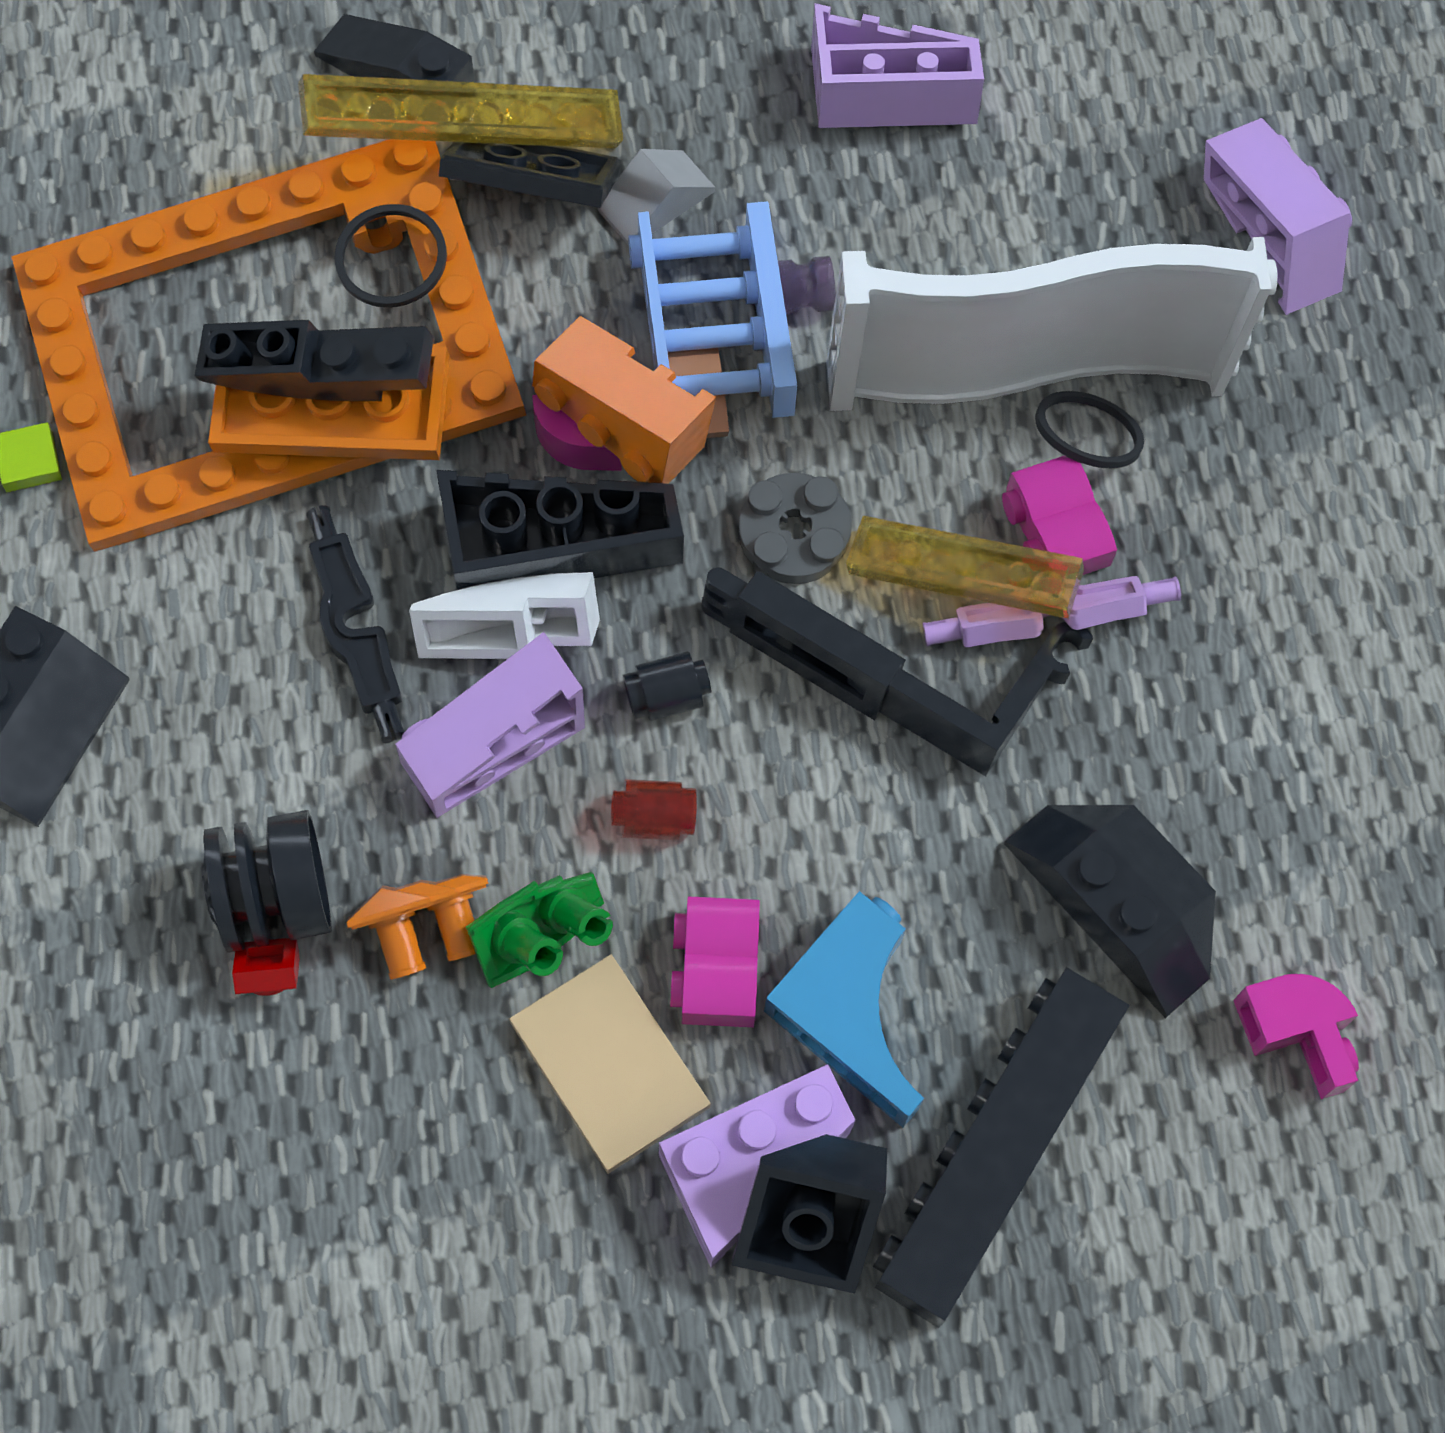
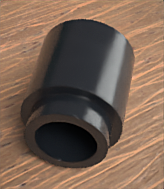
M689 651L635 665V672L623 675L625 690L634 719L648 716L650 721L702 708L704 707L702 695L712 693L703 659L693 662Z

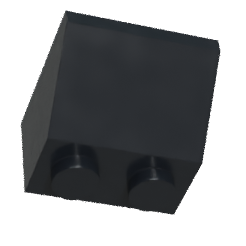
M825 1134L761 1156L733 1254L732 1266L855 1294L886 1195L888 1148Z

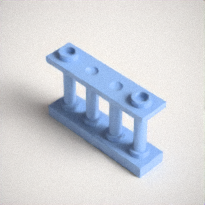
M768 201L747 203L746 225L737 226L736 232L652 239L649 211L638 212V235L628 236L631 269L641 268L654 370L660 364L670 369L668 352L752 345L753 350H762L764 363H757V369L676 376L672 383L694 396L702 389L714 396L759 392L760 397L769 396L772 418L795 416L797 380ZM738 254L739 259L749 260L750 271H743V277L658 284L655 261ZM745 299L746 304H755L757 316L750 317V323L664 330L661 306Z

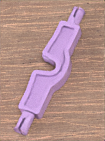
M1131 576L1087 585H1044L1018 593L1010 599L960 607L956 609L957 617L928 623L923 622L924 639L926 646L962 639L965 647H973L995 642L1035 638L1040 636L1044 628L1043 618L1050 615L1060 616L1072 629L1080 630L1116 620L1146 615L1147 605L1175 600L1180 601L1181 590L1176 576L1170 579L1142 584L1139 577Z

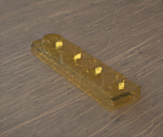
M862 516L846 561L849 575L1069 619L1084 572L1083 558L868 516Z

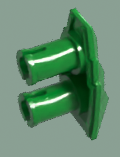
M592 872L564 880L559 875L539 885L536 881H533L499 902L466 926L490 988L527 971H531L537 976L552 974L562 962L563 951L561 946L570 941L574 936L578 937L581 942L588 946L600 945L608 939L612 932L613 921L606 919L611 915L601 908L604 901Z

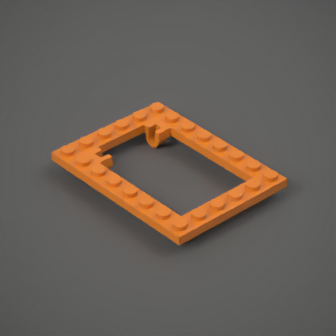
M430 126L11 256L87 541L94 552L388 459L214 453L211 451L133 476L83 296L339 216L345 215L347 223H349L362 212L376 206L386 204L411 206L423 211L436 222L443 234L447 248V261L444 272L436 286L428 293L443 338L442 342L433 344V346H447L450 355L442 442L527 415L448 178L439 177L441 157ZM400 215L379 217L371 221L386 217L387 222L384 226L378 229H368L364 224L353 234L352 239L355 247L367 253L375 254L397 247L403 240L402 232L408 231L424 281L435 267L438 256L436 239L424 224L413 218Z

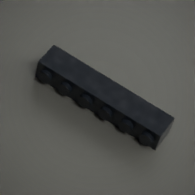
M1067 967L1057 983L1045 978L1027 1008L1036 1013L1037 1017L1027 1033L1015 1028L997 1058L1007 1064L997 1084L985 1078L968 1106L967 1110L977 1115L967 1134L963 1135L954 1130L938 1156L936 1162L945 1166V1171L934 1188L923 1181L904 1213L914 1219V1223L903 1241L891 1235L874 1263L873 1267L883 1273L875 1286L877 1290L937 1328L946 1321L1130 1006L1129 1004Z

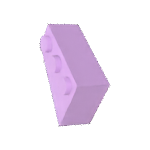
M543 632L433 716L409 727L402 735V739L395 744L400 763L436 818L584 729L583 688Z

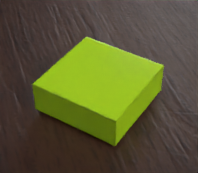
M48 422L0 433V478L6 493L62 480L53 432Z

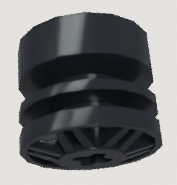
M309 810L268 817L266 827L267 845L256 846L254 837L246 822L235 823V851L232 852L222 827L204 829V861L201 871L205 899L211 920L220 933L227 953L245 949L244 922L248 921L257 947L269 944L270 917L280 915L283 926L291 941L332 932L324 869Z

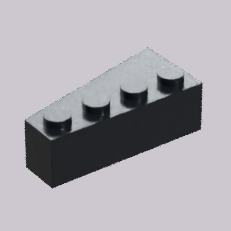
M436 470L457 590L518 577L593 572L594 578L683 564L684 533L673 484L599 479L597 484L567 482V477L544 476V481L510 479L509 474L485 473V477L458 476L457 471Z

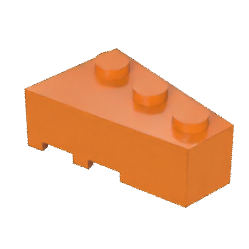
M579 316L535 359L532 386L536 395L549 409L556 412L562 410L574 420L581 434L591 444L597 447L604 445L620 459L624 470L638 482L669 484L704 448L716 396L704 389L696 396L690 394L672 383L676 378L674 371L662 364L654 371L650 370L631 358L635 354L634 347L584 317Z

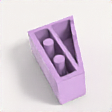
M814 3L811 51L819 128L977 124L984 83L979 39L912 25L911 32L879 25L880 17L863 14L861 21L830 15V6Z
M1263 118L1206 140L1204 181L1236 234L1246 230L1251 239L1252 237H1264L1267 259H1274L1276 262L1277 282L1283 290V297L1278 300V303L1285 315L1342 292L1348 233L1352 225L1351 212L1346 202L1342 198L1336 197L1324 185L1316 170L1311 166H1307L1294 153L1286 138L1278 135Z
M828 1064L659 1142V1158L711 1268L738 1240L761 1156L825 1134L846 1138L851 1133L855 1118Z

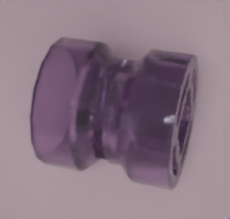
M830 256L813 257L806 264H796L792 259L778 261L786 315H794L801 308L810 307L817 312L834 311L836 290L833 264Z

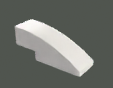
M593 572L546 574L480 584L413 603L409 610L418 658L508 659L543 632L553 646H592L600 621Z

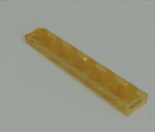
M303 74L298 82L303 136L617 148L623 141L618 91L613 89Z

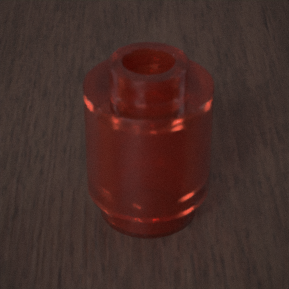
M625 779L623 791H612L611 826H622V838L679 840L680 835H694L697 811L696 788H683L681 781Z

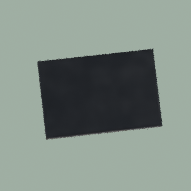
M466 127L442 155L439 177L601 208L618 178L620 159L614 156Z

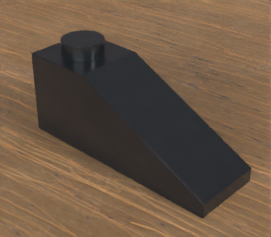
M343 14L314 51L317 58L444 129L450 126L476 92L472 56L428 31Z

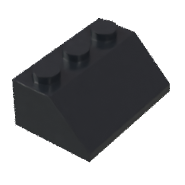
M17 606L13 608L0 629V808L39 827L130 679L66 630Z

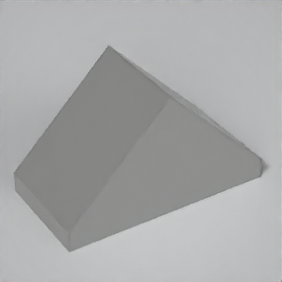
M640 149L614 183L598 211L629 246L628 236L638 235V212L649 211L651 232L654 233L713 194L715 186L683 150Z

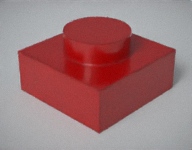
M290 938L271 939L268 945L257 947L255 941L245 942V949L235 951L232 977L235 995L254 993L260 996H270L278 994L283 990L297 989L300 962L298 941H291Z

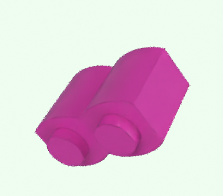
M1064 455L1010 474L1006 492L1002 494V503L1009 522L1012 525L1019 523L1028 541L1023 543V550L1027 564L1034 574L1040 572L1046 584L1051 585L1111 566L1117 552L1116 543L1110 526L1101 508L1095 501L1091 485L1080 462Z
M688 896L687 913H675L673 949H685L684 971H672L670 1007L682 1008L681 1024L754 1028L760 900Z

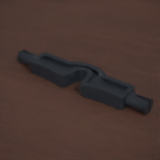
M319 506L324 526H321L314 507L306 513V516L309 519L316 540L309 544V549L324 592L320 603V621L324 637L335 656L348 665L362 710L365 714L373 712L381 735V741L383 743L393 742L387 720L391 723L396 740L402 739L405 731L395 706L402 702V697L391 665L385 630L381 626L351 629L345 626L349 618L373 607L374 599L371 589L355 559L348 535L346 533L337 534L329 506Z

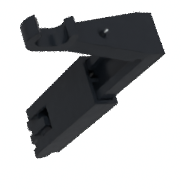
M712 568L707 574L701 602V609L705 614L730 628L729 632L874 721L880 713L985 777L1047 681L1049 680L1056 684L1066 683L1070 671L1067 664L1060 663L1054 658L1053 652L1056 647L1062 642H1070L1076 646L1077 650L1088 649L1093 640V636L1087 628L1075 630L1066 622L1057 624L991 719L993 722L991 723L903 670L906 659L758 570L747 583L723 568Z

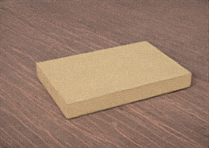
M612 954L509 1018L510 1024L607 1174L708 1110L711 1106L706 1095Z

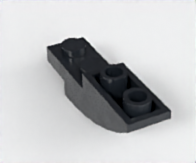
M309 319L204 324L194 376L199 381L275 396L330 401H382L383 391L427 388L434 336L426 326L318 330Z

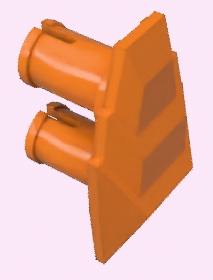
M461 874L437 882L420 880L397 888L382 886L348 917L347 927L352 930L367 925L369 929L376 928L389 969L390 980L427 968L425 962H423L410 918L416 915V910L427 908V911L434 910L447 951L448 961L474 955L476 953L466 926L474 921L468 899L474 897L472 892L486 888V884H489L488 879L482 875Z

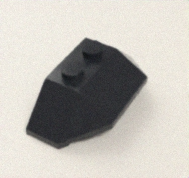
M1047 805L1004 842V845L1165 1019L1209 981L1216 891L1135 805Z

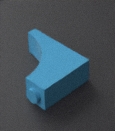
M859 891L767 996L764 1012L904 1128L919 1110L924 1097L902 1075L888 1050L879 1015V993L884 969L893 953L901 944L906 928L899 924L902 920L900 915L886 901L878 897L870 900Z

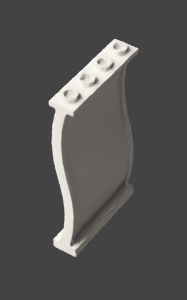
M1252 237L1247 251L1208 245L1148 244L1109 248L1013 271L976 275H922L870 267L867 264L865 251H843L841 253L826 361L830 411L852 410L854 397L897 403L944 404L985 400L1074 378L1109 374H1160L1208 382L1212 397L1223 396L1231 376H1237L1239 359L1243 350H1249L1251 333L1255 324L1261 323L1263 320L1264 304L1268 296L1274 295L1276 292V262L1274 259H1267L1264 237Z

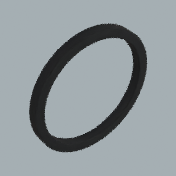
M386 204L362 212L347 224L338 238L334 259L340 281L352 296L372 306L393 308L408 305L421 299L436 286L446 266L447 248L439 226L429 215L411 206ZM400 215L413 218L424 224L432 232L437 242V261L429 277L414 290L398 296H377L358 288L349 279L344 267L345 250L353 234L367 222L379 217Z
M1078 391L1055 392L1046 396L1037 408L1035 423L1042 437L1058 452L1082 464L1109 469L1125 467L1138 459L1144 447V435L1137 422L1116 404L1096 395ZM1064 402L1082 403L1096 407L1115 417L1127 428L1132 436L1134 448L1129 453L1116 457L1098 456L1081 451L1069 445L1054 433L1046 420L1045 412L1049 407Z

